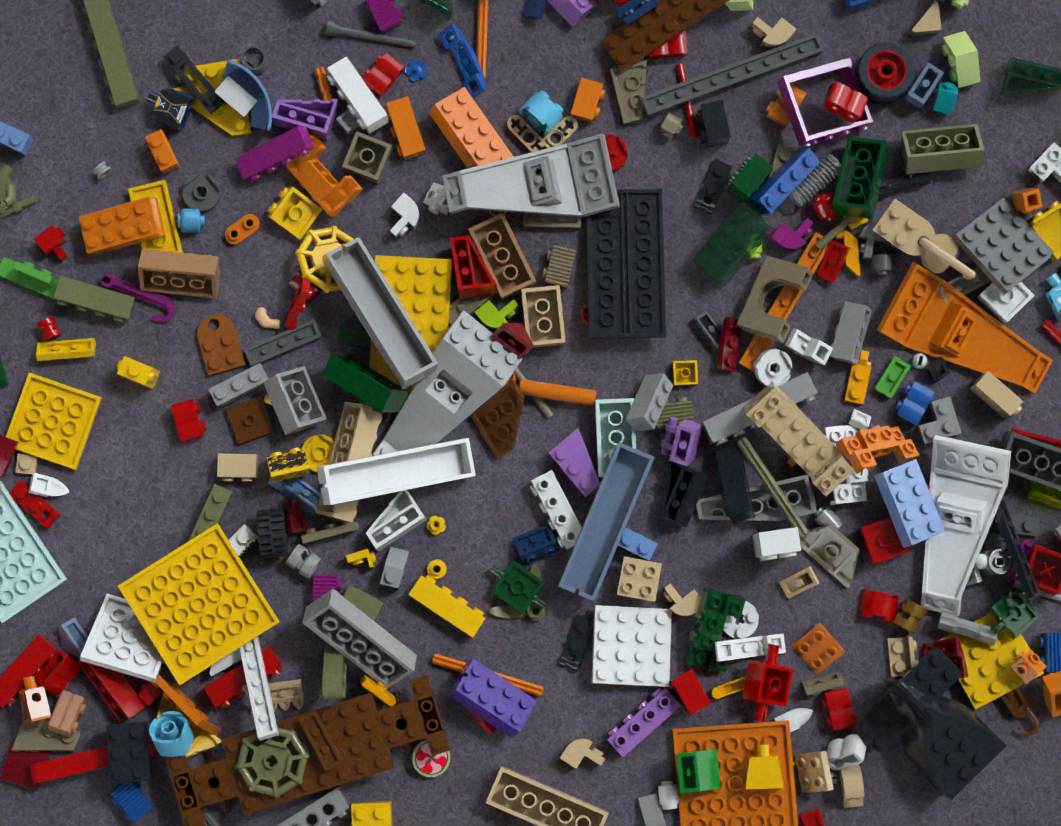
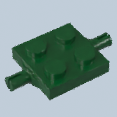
M514 560L504 571H501L495 565L492 566L489 572L498 577L497 584L491 591L493 594L521 614H524L533 603L544 609L547 602L538 597L539 591L545 584L543 580Z
M1016 587L1013 588L988 609L998 622L991 628L992 631L995 630L993 633L997 634L1000 630L1004 629L1013 640L1040 618L1032 606V603L1038 598L1027 599L1021 595Z

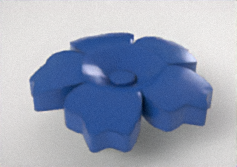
M411 59L410 67H405L404 72L407 76L411 75L410 81L415 82L419 81V77L421 79L427 77V71L424 70L427 68L426 62L419 61L418 63L416 59Z

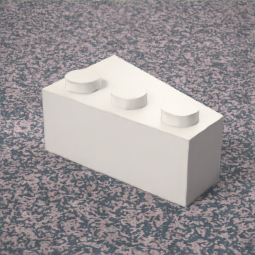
M403 490L389 503L388 507L380 514L366 534L376 550L381 551L427 519L408 490Z

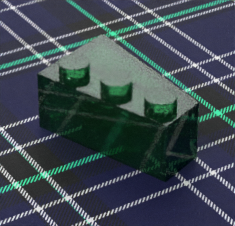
M1011 57L1008 61L1000 95L1061 90L1060 68Z

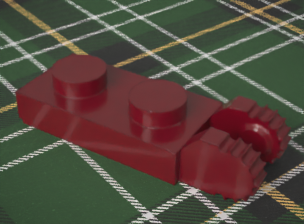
M728 316L724 318L720 333L717 369L736 372L739 333L742 329L737 325L738 319L733 320L732 317Z

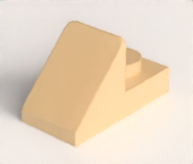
M810 566L783 579L779 583L789 599L818 585L819 581Z

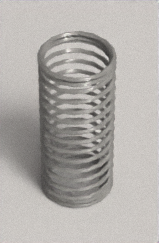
M828 153L813 169L817 175L811 171L814 178L808 174L810 180L805 177L807 183L803 180L804 186L800 183L801 189L797 186L798 192L794 189L788 197L799 208L804 207L806 201L810 202V199H813V196H816L819 190H823L822 187L826 188V185H829V182H832L835 176H839L841 164L833 155Z

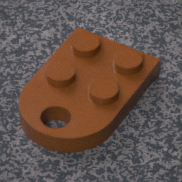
M222 315L206 317L198 327L197 337L208 375L211 376L245 366V360L234 324ZM214 319L218 320V329L211 330L209 322Z

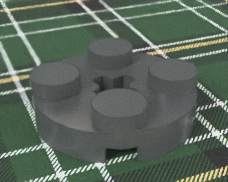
M194 174L184 183L183 199L190 208L205 212L212 210L219 203L221 198L220 185L211 175ZM199 188H201L202 190H207L205 192V197L197 196L199 193L197 190Z

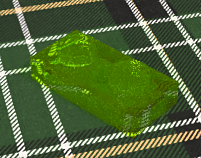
M1033 480L1031 481L1028 491L1029 498L1061 509V490Z

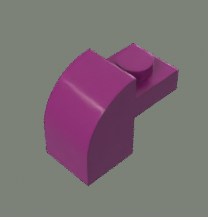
M807 218L796 232L783 222L770 237V240L783 250L796 251L806 244V241L801 237L806 238L813 230L810 228L813 222Z

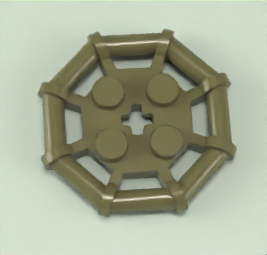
M278 728V736L286 738L283 743L268 738L265 743L257 747L253 744V742L258 740L257 731L242 739L243 743L238 763L235 766L247 783L249 791L280 798V795L303 783L302 778L309 753L305 751L294 730ZM289 741H291L299 755L292 756L287 747ZM250 747L254 750L252 761L246 763ZM272 755L278 760V763L274 764L273 767L269 766L270 763L267 762V758H271ZM299 759L296 774L294 775L290 772L292 762ZM252 766L258 777L255 781L246 767ZM287 775L290 778H292L290 781L278 787V780L282 779ZM261 779L271 781L274 788L258 783Z

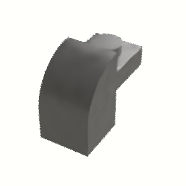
M879 221L868 224L858 236V239L865 240V243H861L859 253L862 254L861 259L868 261L871 259L874 243L883 245L890 243L873 231Z

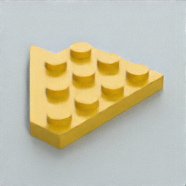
M240 59L232 60L240 64ZM227 61L197 65L196 67L216 90L224 81L223 75ZM189 67L183 68L184 74L202 95L208 91L191 69ZM187 85L185 87L173 88L174 90L193 94ZM195 98L192 108L231 136L252 134L249 113L243 117L226 102L211 115L198 98Z

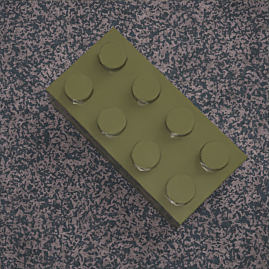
M978 124L901 131L900 149L907 174L983 167L985 150Z

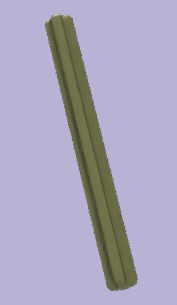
M747 438L740 439L737 442L738 446L792 527H798L800 538L807 535V528Z

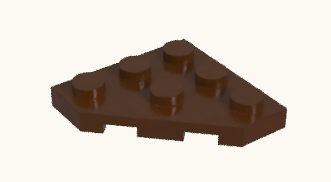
M515 380L503 386L471 414L472 419L496 459L515 448L525 397Z

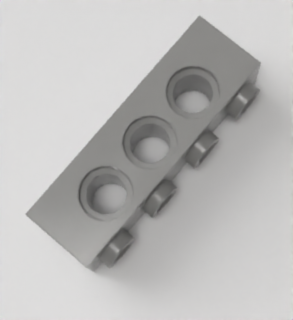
M337 787L277 826H329L332 824L331 819L338 816L340 819L348 814L349 811L347 809L351 806L341 789ZM325 804H331L334 807L332 814L324 812ZM310 814L317 817V823L314 825L309 824L307 821V817Z

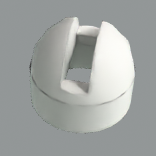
M922 353L916 354L912 358V365L917 369L924 368L927 365V357ZM920 356L923 357L921 366L918 365Z

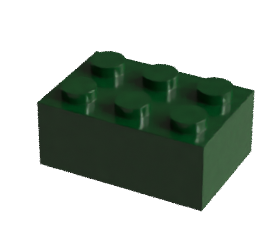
M757 153L753 157L749 155L743 162L741 169L731 176L727 184L729 187L727 192L745 206L749 199L769 178L774 167Z

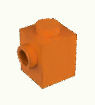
M1025 188L1011 192L1013 206L1016 211L1029 214L1033 213L1035 209L1043 207L1039 188Z

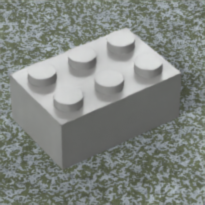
M305 366L276 374L263 382L285 435L313 427L327 419Z

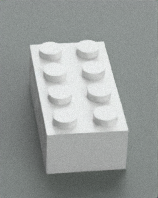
M798 527L760 532L752 535L755 558H760V561L776 559L777 555H779V558L796 556L798 551H801Z

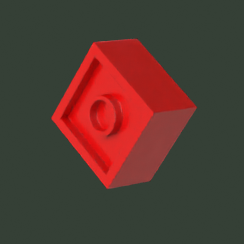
M891 517L858 528L871 565L910 552L909 546L903 548Z
M689 668L670 679L671 684L669 688L672 689L674 687L685 706L683 712H688L692 715L711 704L692 669Z

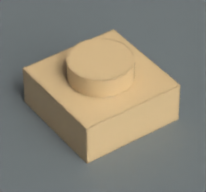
M18 454L15 473H36L38 457Z

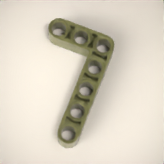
M325 641L322 680L324 700L345 698L347 657Z

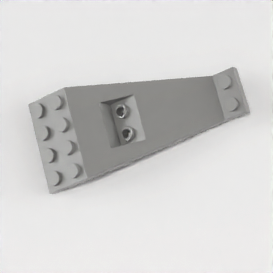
M603 133L442 176L448 208L451 214L467 209L586 217L620 207L606 139ZM538 170L542 171L540 175H536ZM542 188H545L544 193H540Z
M463 310L433 352V356L438 362L436 372L415 383L400 412L397 413L382 441L372 453V456L438 443L505 385L522 359L491 337L492 332ZM438 383L442 385V389L438 388ZM453 395L457 397V401L452 398Z

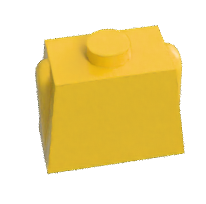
M126 356L117 364V374L151 389L154 388L160 371Z

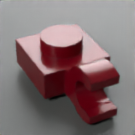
M298 499L285 502V509L289 512V514L285 515L288 534L305 532L304 530H307L305 512L300 513Z

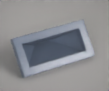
M74 617L59 626L61 649L80 658L88 636Z

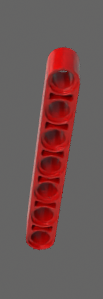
M148 736L149 756L159 754L151 736ZM108 746L30 764L29 769L32 782L36 784L109 766Z

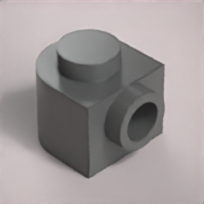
M880 254L871 257V272L884 276L892 271V255Z

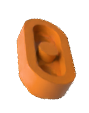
M253 214L243 216L227 228L225 232L226 240L232 245L242 243L259 230V219ZM249 220H252L253 225L250 227L247 226V222ZM234 231L238 232V236L235 238L231 237Z

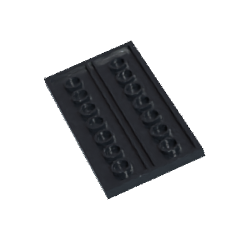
M616 189L620 207L586 216L589 339L666 338L662 189Z

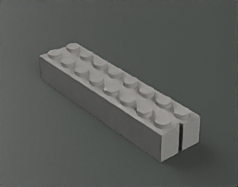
M358 237L344 244L343 249L340 246L326 253L324 264L401 388L404 389L435 373L438 362L361 239Z

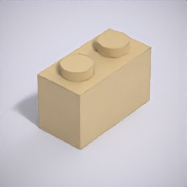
M218 454L217 477L222 478V481H234V478H241L242 482H253V478H258V455Z

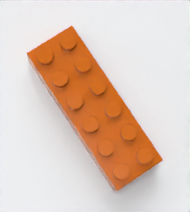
M465 87L434 104L430 110V116L467 168L514 157Z

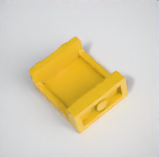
M1057 201L1047 207L1049 211L1043 214L1040 211L1032 216L1033 221L1029 223L1030 227L1054 252L1051 257L1053 262L1061 258V203L1059 204Z

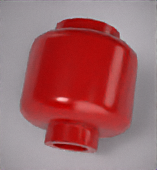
M823 192L813 198L812 207L820 220L826 219L831 221L837 217L832 205L834 194Z

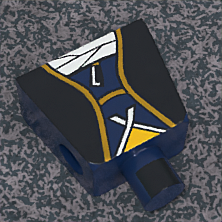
M165 88L160 91V94L151 91L147 101L155 105L153 110L154 116L178 131L184 129L196 96Z

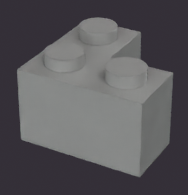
M950 396L930 402L929 408L934 421L916 427L921 446L932 443L935 435L949 438L962 433Z

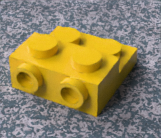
M293 186L284 187L278 195L281 197L277 203L273 202L268 208L269 214L267 217L301 240L322 211V208Z

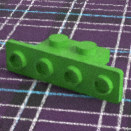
M6 257L2 259L0 263L1 277L54 299L59 280L53 278L51 272L41 268V271L34 269L35 265L24 261L22 264Z

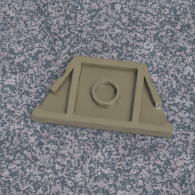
M832 524L808 530V534L800 538L801 548L845 587L849 588L852 584L860 549Z

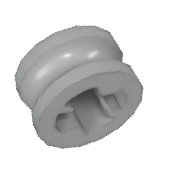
M105 161L100 163L92 172L94 175H98L97 178L99 180L103 179L111 171V167H107Z

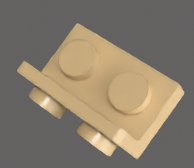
M912 636L887 638L890 676H904L918 663V660L914 657V652H917L916 640H913Z

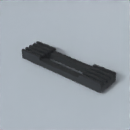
M178 45L163 56L211 115L216 109L223 106L222 104L226 103L215 93L216 90ZM184 65H187L208 91L202 95L183 73L181 67L183 68Z

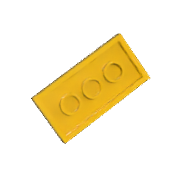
M166 180L129 188L131 201L146 197L157 199L165 236L142 242V249L183 253Z

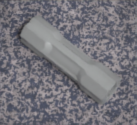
M944 612L941 614L937 627L938 629L974 638L993 646L998 633H993L995 630L992 631L990 626L970 622Z

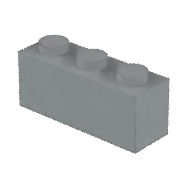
M845 301L844 306L840 309L839 324L835 328L834 343L830 346L833 348L830 357L837 361L857 365L872 309L866 305Z
M259 363L208 390L217 407L221 408L264 386L263 382L268 380L269 377L263 365Z
M664 373L645 375L626 417V420L635 431L654 430L673 387V384Z

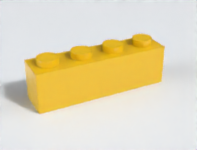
M421 575L408 595L473 638L486 619L483 617L484 612L477 607L471 609L467 606L469 602L460 596L457 599L451 595L453 591L444 585L441 588L435 585L436 580L429 575H426V577Z

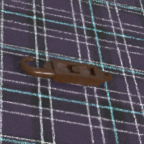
M1017 688L1000 697L1012 716L1015 718L1027 716L1031 721V730L1024 731L1018 728V731L1024 736L1034 735L1039 729V720L1020 690Z

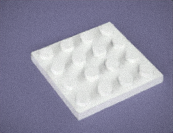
M106 594L81 653L80 661L155 682L163 664V658L126 599Z
M595 605L592 683L669 687L672 611L670 609Z

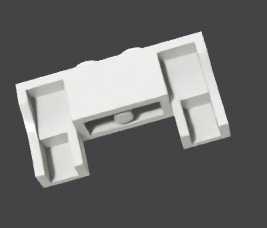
M1055 142L1028 169L1029 172L1033 171L1040 178L1039 181L1041 183L1050 174L1061 183V148Z
M852 425L821 428L820 431L825 432V436L836 446V443L841 438L855 436L857 428ZM867 468L858 474L854 471L833 490L834 501H830L831 505L867 501L865 481H868Z

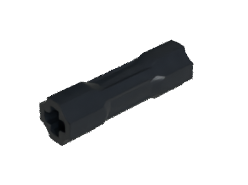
M929 172L905 174L888 180H882L878 199L914 187L917 188L931 184Z

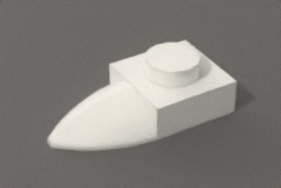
M33 473L28 493L43 497L62 496L69 493V490L62 482L55 478Z
M796 708L775 717L774 720H789L790 732H793L809 720L813 710Z

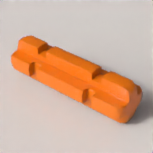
M324 67L316 68L314 71L316 78H318L317 82L321 95H323L322 99L332 100L333 97L330 93L331 90L327 76H325Z

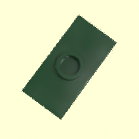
M340 325L339 345L371 347V338L365 328Z

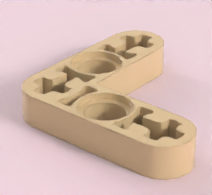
M518 115L511 116L508 119L507 126L509 131L532 153L539 151L536 147L534 149L531 148L536 144L537 140L540 141L538 146L541 149L562 145L577 131L578 122L574 117H565L543 138ZM514 120L516 122L519 120V126L522 129H524V127H526L527 129H525L519 136L517 133H520V130L517 127L512 128L511 121ZM566 121L569 123L574 122V129L568 128L565 131V134H567L566 137L564 136L562 131L558 130L559 127H561L562 130L566 127ZM526 133L533 134V142H525L523 139ZM555 133L561 136V141L556 144L550 140L551 135Z

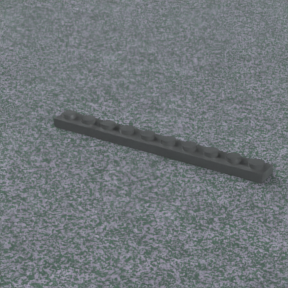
M818 33L643 96L641 101L647 116H651L824 52V47Z

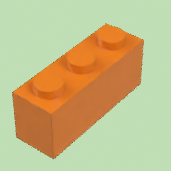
M408 96L386 103L388 109H385L388 120H392L393 127H390L393 138L397 137L399 144L396 145L399 156L403 155L406 160L425 154L426 149Z

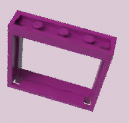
M850 58L783 76L777 81L799 146L806 144L807 147H810L822 139L824 142L834 139L836 135L844 137L851 134L853 130L861 132L866 130V126L873 122L866 104L858 122L810 136L807 134L791 86L840 72L846 86L863 94Z

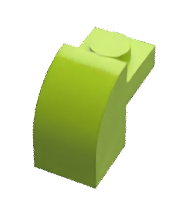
M488 300L474 313L486 327L497 330L502 323H508L505 318L511 319L518 313L516 309L519 308V305L515 300H512L502 310L498 311Z

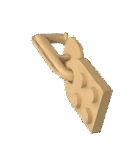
M897 199L893 200L873 229L875 233L904 253L912 256L920 255L922 265L933 273H942L950 265L962 273L965 279H973L976 276L972 269L954 258L959 250L958 243L946 234L935 235L932 225Z

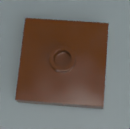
M262 395L226 408L238 444L275 432Z

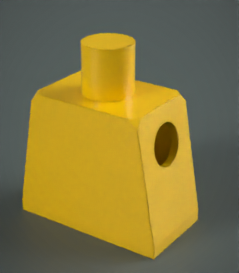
M769 744L757 745L758 756H750L746 789L784 788L778 756H769Z

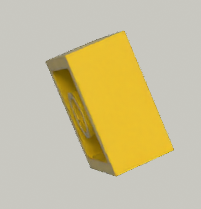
M697 360L672 362L674 386L698 385Z

